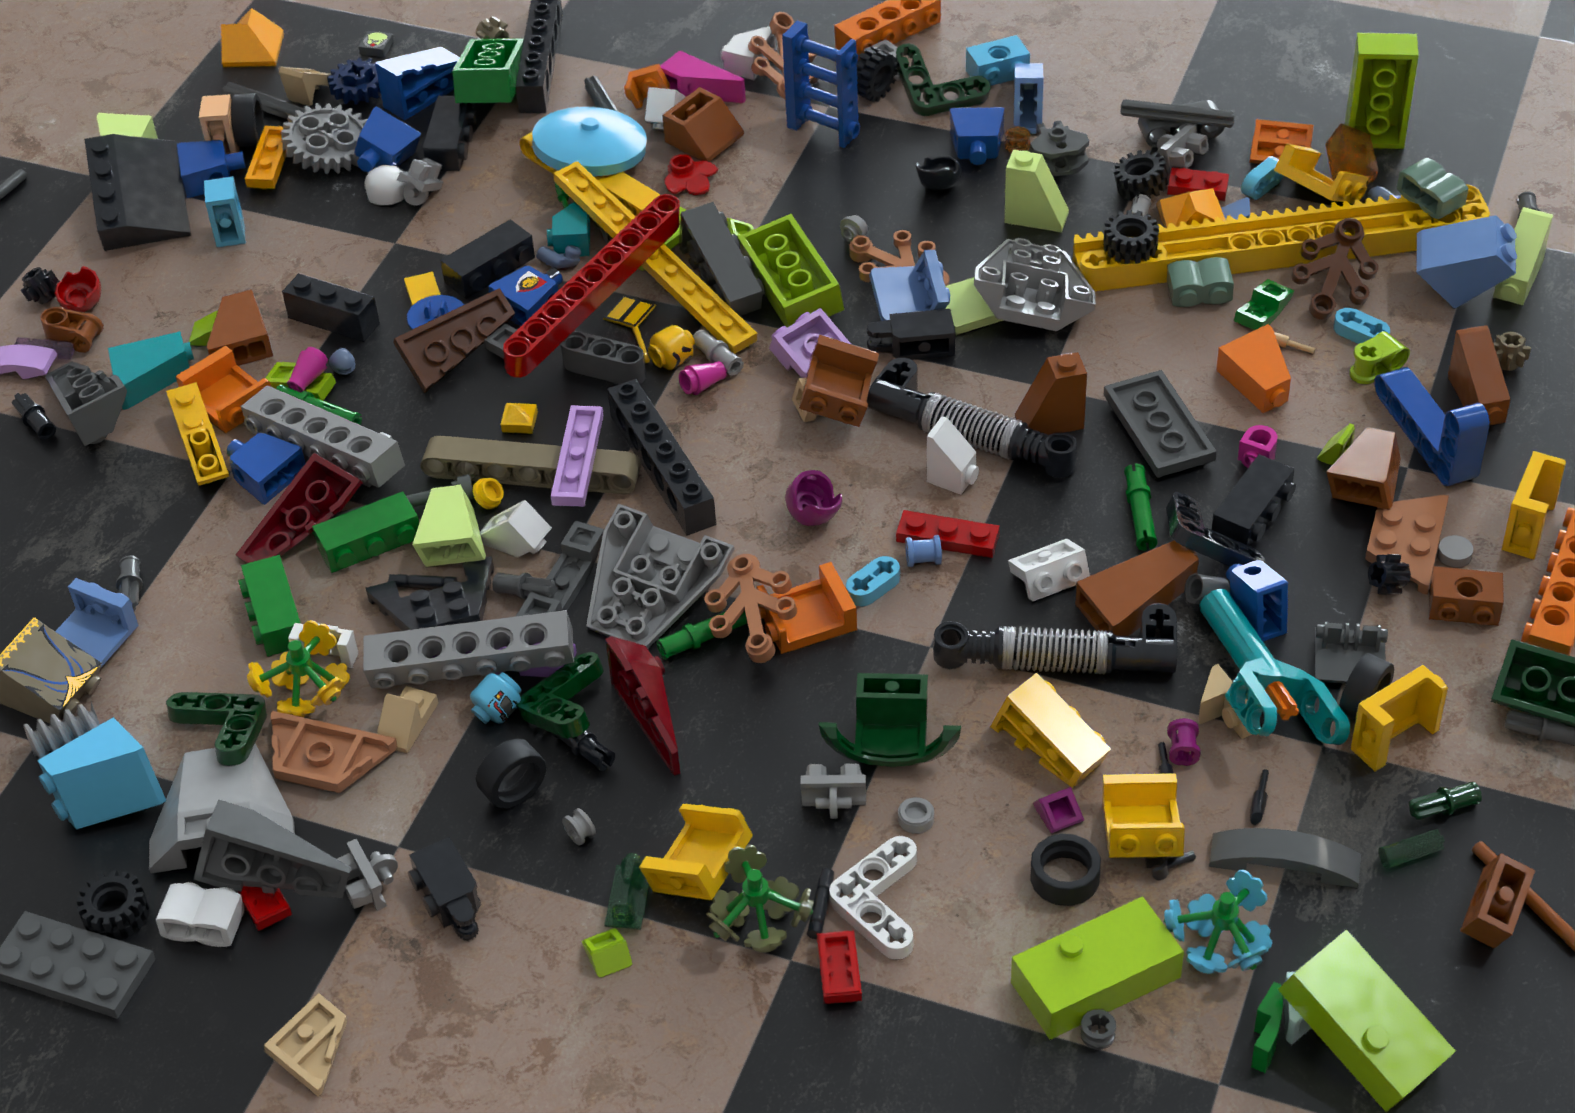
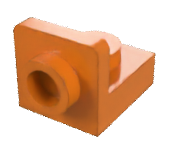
M659 64L629 72L624 91L627 99L632 101L636 109L642 108L644 98L648 96V87L670 89V83Z

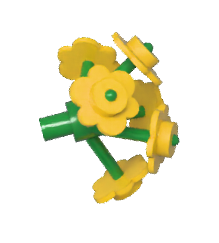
M310 620L303 625V631L299 634V639L304 642V648L300 641H291L288 644L289 652L281 654L279 660L272 662L271 670L265 673L259 663H249L250 672L247 674V680L253 691L259 692L267 698L272 696L268 679L271 678L275 686H285L288 690L292 691V697L286 699V701H278L277 712L305 717L306 714L315 712L316 705L321 706L325 704L327 706L336 701L341 695V690L348 683L350 675L346 672L347 665L344 663L338 665L331 663L323 669L312 661L310 654L315 655L319 652L322 656H327L330 653V649L334 648L337 644V639L333 634L329 633L330 630L326 624L318 625L315 621ZM309 677L319 688L317 695L311 701L300 698V685L307 683Z

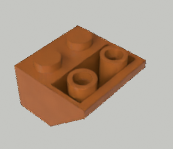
M700 87L662 115L665 142L702 161L710 162L744 135V130L722 98Z

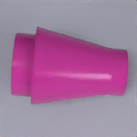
M307 347L306 350L301 351L292 375L287 382L289 388L303 392L327 369V356L314 347Z
M717 361L714 363L687 365L684 370L679 372L678 378L680 386L686 394L698 395L719 380L725 379L727 373L724 364L721 361Z

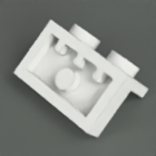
M1068 539L1008 560L1010 572L1025 582L1028 598L1032 601L1073 587L1077 581L1090 576L1085 549Z

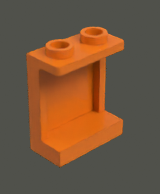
M226 345L176 375L178 387L197 382L210 422L225 434L244 422L245 417L240 406L265 386L271 387L270 381L266 378L257 381L237 366L233 351Z
M832 562L819 565L818 580L793 587L785 594H770L778 599L785 596L794 599L797 614L792 619L782 620L778 617V614L759 606L761 619L765 621L766 634L771 637L773 642H776L781 654L857 630L856 606ZM763 584L756 586L757 590L768 594ZM790 606L784 607L782 610H787Z

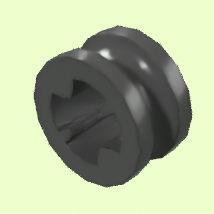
M1095 1009L1087 1012L1081 1021V1039L1083 1043L1093 1049H1105L1113 1044L1116 1031L1114 1017L1104 1010ZM1098 1025V1029L1104 1026L1105 1033L1098 1034V1030L1093 1033L1091 1031L1092 1026Z

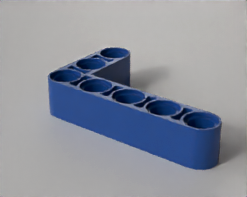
M1404 367L1379 374L1375 377L1374 385L1377 396L1444 486H1450L1479 476L1490 424L1489 415L1484 405L1478 402L1447 411L1444 414L1410 368Z

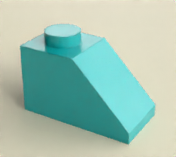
M575 201L552 217V229H547L548 247L553 246L554 251L560 254L565 253L566 247L572 245L581 250L579 257L590 256V216Z

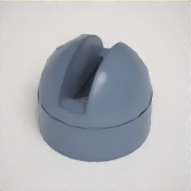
M340 348L331 355L328 365L336 373L347 375L355 369V358L346 348Z

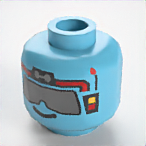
M503 672L499 675L489 673L470 694V699L475 705L471 711L485 724L489 720L502 724L518 708L517 704L521 701L519 693L522 690L507 674Z

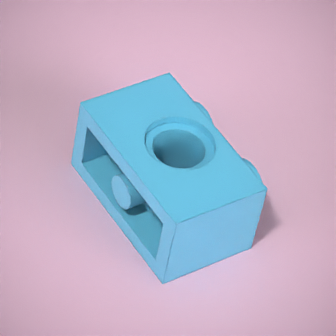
M1017 35L966 48V72L970 77L982 76L986 78L990 86L1014 80L1015 63H1030V52Z
M226 177L204 181L205 204L216 247L245 244V224L234 178Z

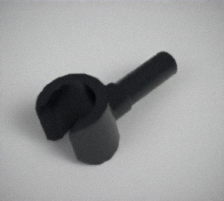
M1194 851L1184 853L1183 857H1146V867L1152 868L1160 865V867L1152 870V875L1156 880H1164L1169 874V869L1196 859Z

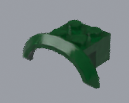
M858 673L855 744L851 743L840 733L837 723L819 722L821 736L837 753L853 761L885 767L913 766L935 760L954 747L961 733V726L943 725V731L940 736L926 746L928 674Z

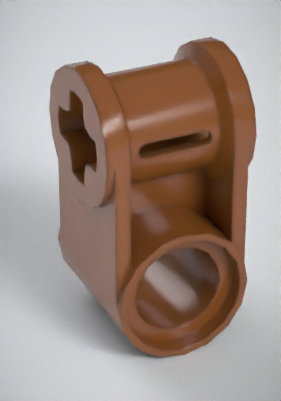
M51 307L46 309L40 316L46 341L53 347H62L86 353L92 347L93 338L100 335L103 330L102 321L90 313L76 312L61 307Z

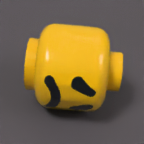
M670 325L651 337L648 354L657 367L673 370L693 357L695 340L688 330H683L677 325Z

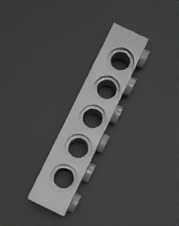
M268 385L240 406L245 417V426L251 433H265L302 447L304 455L311 457L315 453L357 477L362 482H367L378 488L405 466L396 440Z
M567 610L366 635L363 637V671L371 688L387 689L394 685L410 683L419 685L433 680H457L465 676H487L489 673L505 671L523 672L530 668L560 667L563 664L574 663L573 628Z

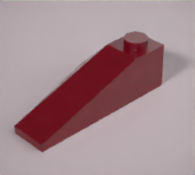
M313 453L236 553V556L246 563L276 555L281 557L313 532L312 526L329 520L342 510L363 482Z
M613 636L606 638L612 686L674 776L681 774L678 748L663 681L665 669L662 661L658 656L653 657L645 645Z

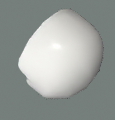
M382 165L372 169L365 177V189L368 200L377 205H392L404 199L403 190L408 182H400L397 178L399 173L403 171L391 165Z

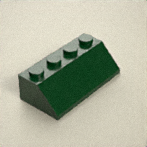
M1511 639L1491 702L1575 727V657Z

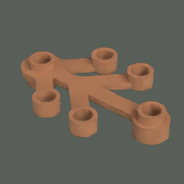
M777 12L770 22V30L777 38L779 54L766 43L763 37L757 35L751 38L748 49L753 54H763L782 71L781 75L770 66L769 61L764 57H756L751 66L754 74L758 76L766 75L777 85L779 95L785 99L782 35L794 24V21L789 14ZM809 52V60L812 62L816 55ZM810 76V83L818 81V78Z
M899 230L894 233V246L898 249L900 258L874 247L867 236L859 235L854 237L849 245L850 258L856 262H865L859 266V278L862 281L871 282L869 276L873 268H883L877 267L874 263L866 262L870 259L888 265L885 267L915 266L910 248L911 233L906 230ZM931 241L920 242L918 244V257H921L924 250H936V245ZM943 270V279L945 286L949 285V275Z
M741 554L729 562L727 566L729 577L721 587L710 590L704 597L709 611L720 612L726 607V600L739 585L741 587V593L724 615L713 617L709 622V627L714 637L725 638L731 633L732 626L745 611L750 633L745 645L747 653L753 662L765 663L774 656L775 646L771 637L764 633L759 606L778 614V617L782 620H789L795 617L797 607L793 598L788 596L780 599L755 589L754 582L757 581L772 587L776 594L787 593L792 587V582L787 572L777 571L771 573L761 568L756 556ZM720 599L719 601L712 603V601ZM790 606L789 609L782 610L784 607Z

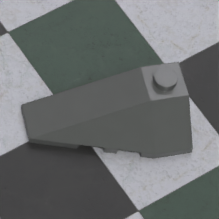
M73 361L44 375L84 446L100 443L106 439L108 434L114 431L127 394V389L118 376L111 375L107 377L105 372L101 370L94 373L88 366Z
M219 799L205 830L194 880L220 888H230L234 891H242L243 886L262 887L263 893H275L278 888L293 889L297 894L304 896L343 898L351 867L255 810Z

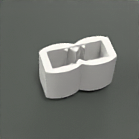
M191 882L171 884L156 918V923L162 937L181 942L198 941L210 946L227 947L231 946L245 908L241 894L236 893L230 888L221 887L205 890Z

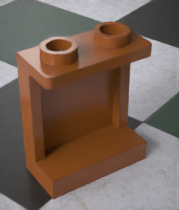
M819 334L811 354L799 409L860 427L868 407L866 402L879 353Z

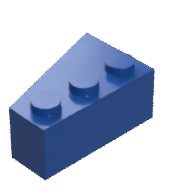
M439 47L375 62L383 107L403 120H407L437 101L438 96H445L454 90L452 70L459 57Z

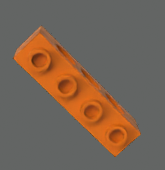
M887 0L834 25L835 48L840 50L850 39L856 40V53L858 54L859 61V55L864 53V49L885 39L895 44L941 22V0Z

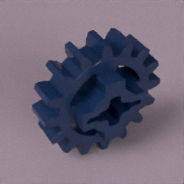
M358 58L357 61L349 59L346 65L337 64L338 70H330L331 75L327 77L330 94L335 95L336 100L343 98L346 104L350 100H354V103L358 104L359 101L369 102L370 97L379 98L378 92H380L376 66L375 63L373 64L372 59L369 58L366 62H362L361 58Z

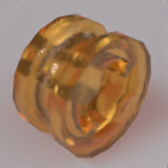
M1014 126L1006 130L1005 148L1008 151H1027L1030 148V131L1028 129Z

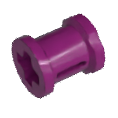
M1187 718L1173 720L1167 726V735L1172 742L1169 759L1176 765H1193L1199 761L1201 756V749L1196 744V738L1199 735V725Z

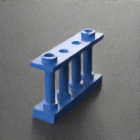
M797 20L782 35L787 128L797 131L808 120L838 130L839 147L845 148L852 139L858 136L860 131V124L858 123V54L856 53V40L850 39L840 50L809 40L807 23ZM808 52L836 61L837 73L811 64ZM810 76L837 85V95L812 87ZM811 99L838 108V118L813 110Z

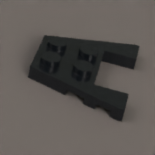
M489 556L485 557V560L462 563L467 581L448 582L441 588L429 591L417 590L405 597L399 596L395 580L366 587L368 600L371 604L376 603L379 605L380 612L385 616L390 615L394 619L395 625L402 631L482 621L487 603L486 593L491 586L490 576L494 573L493 560Z

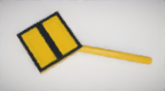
M623 295L603 318L606 321L632 328L638 346L643 350L645 363H649L650 358L638 326L656 307V304Z

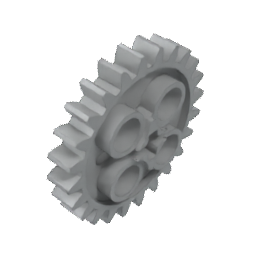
M317 103L313 110L305 106L304 113L295 110V117L288 116V122L283 123V130H281L282 148L286 150L287 157H293L294 164L303 162V169L311 165L313 166V172L324 168L325 174H328L330 169L340 173L341 167L351 171V164L358 166L357 160L359 157L355 155L354 151L359 134L367 119L361 120V113L352 115V108L342 111V105H338L333 109L330 103H327L325 108H321Z

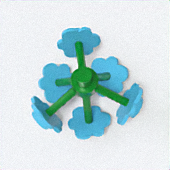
M1246 870L1237 871L1234 877L1227 880L1226 885L1231 891L1223 892L1217 901L1212 895L1203 894L1198 898V901H1190L1187 905L1190 913L1182 915L1179 901L1173 899L1170 900V909L1165 910L1164 923L1169 932H1174L1175 939H1178L1180 942L1184 941V923L1190 930H1198V934L1203 938L1211 935L1207 947H1189L1186 951L1188 954L1187 961L1202 973L1212 974L1214 971L1224 973L1228 967L1233 969L1240 967L1242 971L1255 970L1263 962L1261 955L1268 952L1272 946V940L1269 937L1271 930L1267 925L1260 926L1257 921H1249L1244 925L1238 917V906L1243 905L1247 911H1253L1256 906H1263L1267 902V894L1262 890V880L1257 877L1252 878L1251 874ZM1230 930L1235 941L1232 952L1238 958L1226 965L1224 963L1225 958L1219 954H1214V950L1221 932Z

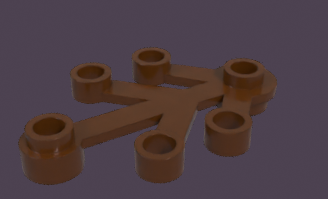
M1346 218L1339 221L1333 233L1315 240H1305L1300 249L1303 258L1313 260L1318 256L1320 250L1338 244L1335 253L1307 264H1297L1291 274L1293 282L1302 285L1308 282L1310 276L1329 269L1321 292L1312 297L1309 305V311L1316 319H1327L1333 314L1336 307L1333 293L1340 274H1342L1351 290L1349 298L1352 303L1362 305L1367 301L1370 294L1369 288L1362 284L1347 258L1349 249H1351L1360 263L1358 269L1359 276L1365 280H1371L1376 276L1379 268L1378 264L1370 258L1361 241L1364 238V229L1362 224L1354 218ZM1345 232L1351 233L1352 236H1348V235H1346V234H1344V233H1345ZM1306 247H1312L1315 251L1309 252ZM1364 267H1370L1373 272L1365 271ZM1296 272H1304L1306 276L1301 277ZM1355 292L1363 293L1364 297H1358ZM1322 306L1326 311H1321L1317 307Z

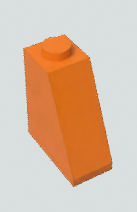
M1269 324L1219 347L1216 371L1262 413L1275 407H1280L1288 401L1291 377L1273 328Z

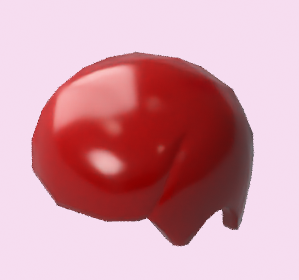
M82 266L77 273L67 271L55 289V297L59 305L64 309L76 312H86L96 306L102 291L96 272L85 266Z

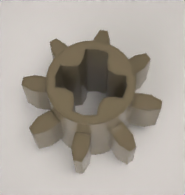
M490 16L489 19H484L478 24L475 34L480 39H509V34L505 30L508 24L494 16Z
M1506 332L1501 336L1496 335V340L1493 343L1502 370L1512 371L1518 367L1522 368L1524 361L1529 359L1531 347L1525 346L1526 338H1523L1516 332Z

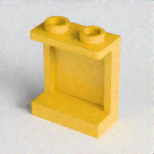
M1286 143L1274 171L1332 201H1347L1350 204H1354L1355 199L1360 200L1364 196L1368 177L1339 171L1334 180L1314 170L1322 153L1312 148Z
M1533 451L1511 504L1501 550L1535 559L1547 510H1554L1566 465L1564 459Z
M1421 665L1358 704L1351 750L1369 767L1377 771L1386 765L1390 741L1395 736L1417 723L1421 724L1431 734L1439 731L1448 690L1442 678L1433 674L1424 665Z
M1176 773L1103 775L1102 807L1109 858L1184 856L1185 828L1184 824L1180 823L1176 801Z
M682 804L679 812L685 821V826L664 858L646 856L639 868L653 892L713 900L729 874L724 868L725 863L729 861V851L734 847H742L744 849L753 834L739 810Z

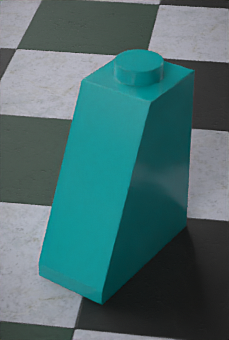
M181 331L108 348L113 375L118 376L127 389L122 409H129L177 381L176 375L190 367L189 361L194 360L190 342H183Z

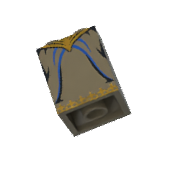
M33 618L0 654V704L37 719H42L47 723H50V715L55 714L62 720L64 718V710L69 709L74 715L77 711V706L81 703L79 699L85 693L92 694L101 681V677L98 675L102 663L36 618Z

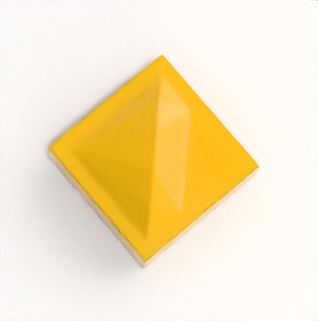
M506 403L501 421L502 432L533 434L538 414L537 404Z

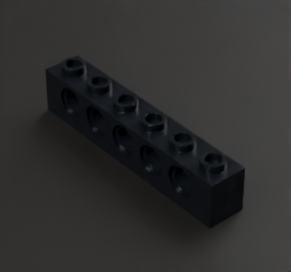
M531 0L515 86L519 113H547L563 17L561 0Z
M637 379L608 388L610 415L634 454L640 458L641 465L685 534L688 536L715 526L716 515L713 495Z

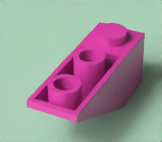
M679 50L660 65L670 83V89L677 90L686 97L700 87L721 97L724 102L744 103L746 101L744 78Z

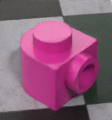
M1256 425L1247 429L1239 442L1238 460L1242 461L1247 468L1250 467L1259 454L1274 460L1278 438L1277 433L1272 428L1264 425Z

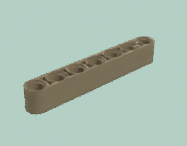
M434 436L428 441L420 467L426 475L434 478L457 480V477L469 474L471 481L475 482L481 478H494L500 484L553 488L562 446ZM596 449L588 491L613 494H629L633 492L642 462L640 458L634 453L627 451Z

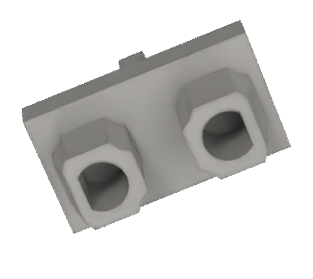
M1188 123L1174 136L1169 134L1161 136L1157 141V152L1160 156L1163 155L1168 174L1170 175L1171 167L1188 168L1192 165L1194 154L1203 155L1209 149L1208 139L1206 135L1197 133L1196 124Z
M424 158L423 161L414 159L409 171L399 173L397 180L408 182L403 190L406 202L414 206L421 205L427 200L428 191L441 190L443 181L437 179L442 167L441 164L428 158Z
M809 764L806 774L801 776L802 806L830 809V819H838V809L852 808V805H866V774H861L859 764H844L841 766V775H827L826 767L822 764Z
M357 839L347 842L349 853L337 858V860L351 867L348 880L357 876L360 878V880L347 885L345 889L353 908L355 909L371 902L377 911L387 907L386 901L381 894L382 885L380 882L383 881L384 884L393 882L394 878L392 875L398 869L396 859L393 855H381L380 852L376 851L370 855L371 861L369 862Z

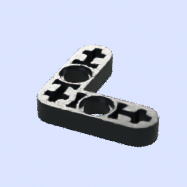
M1175 492L1166 506L1170 535L1177 543L1230 567L1238 563L1245 565L1256 560L1265 562V557L1254 548L1204 527L1200 505L1196 500L1180 492Z

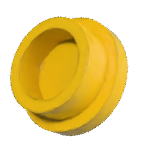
M481 478L473 485V496L483 508L494 509L501 503L504 491L496 479Z

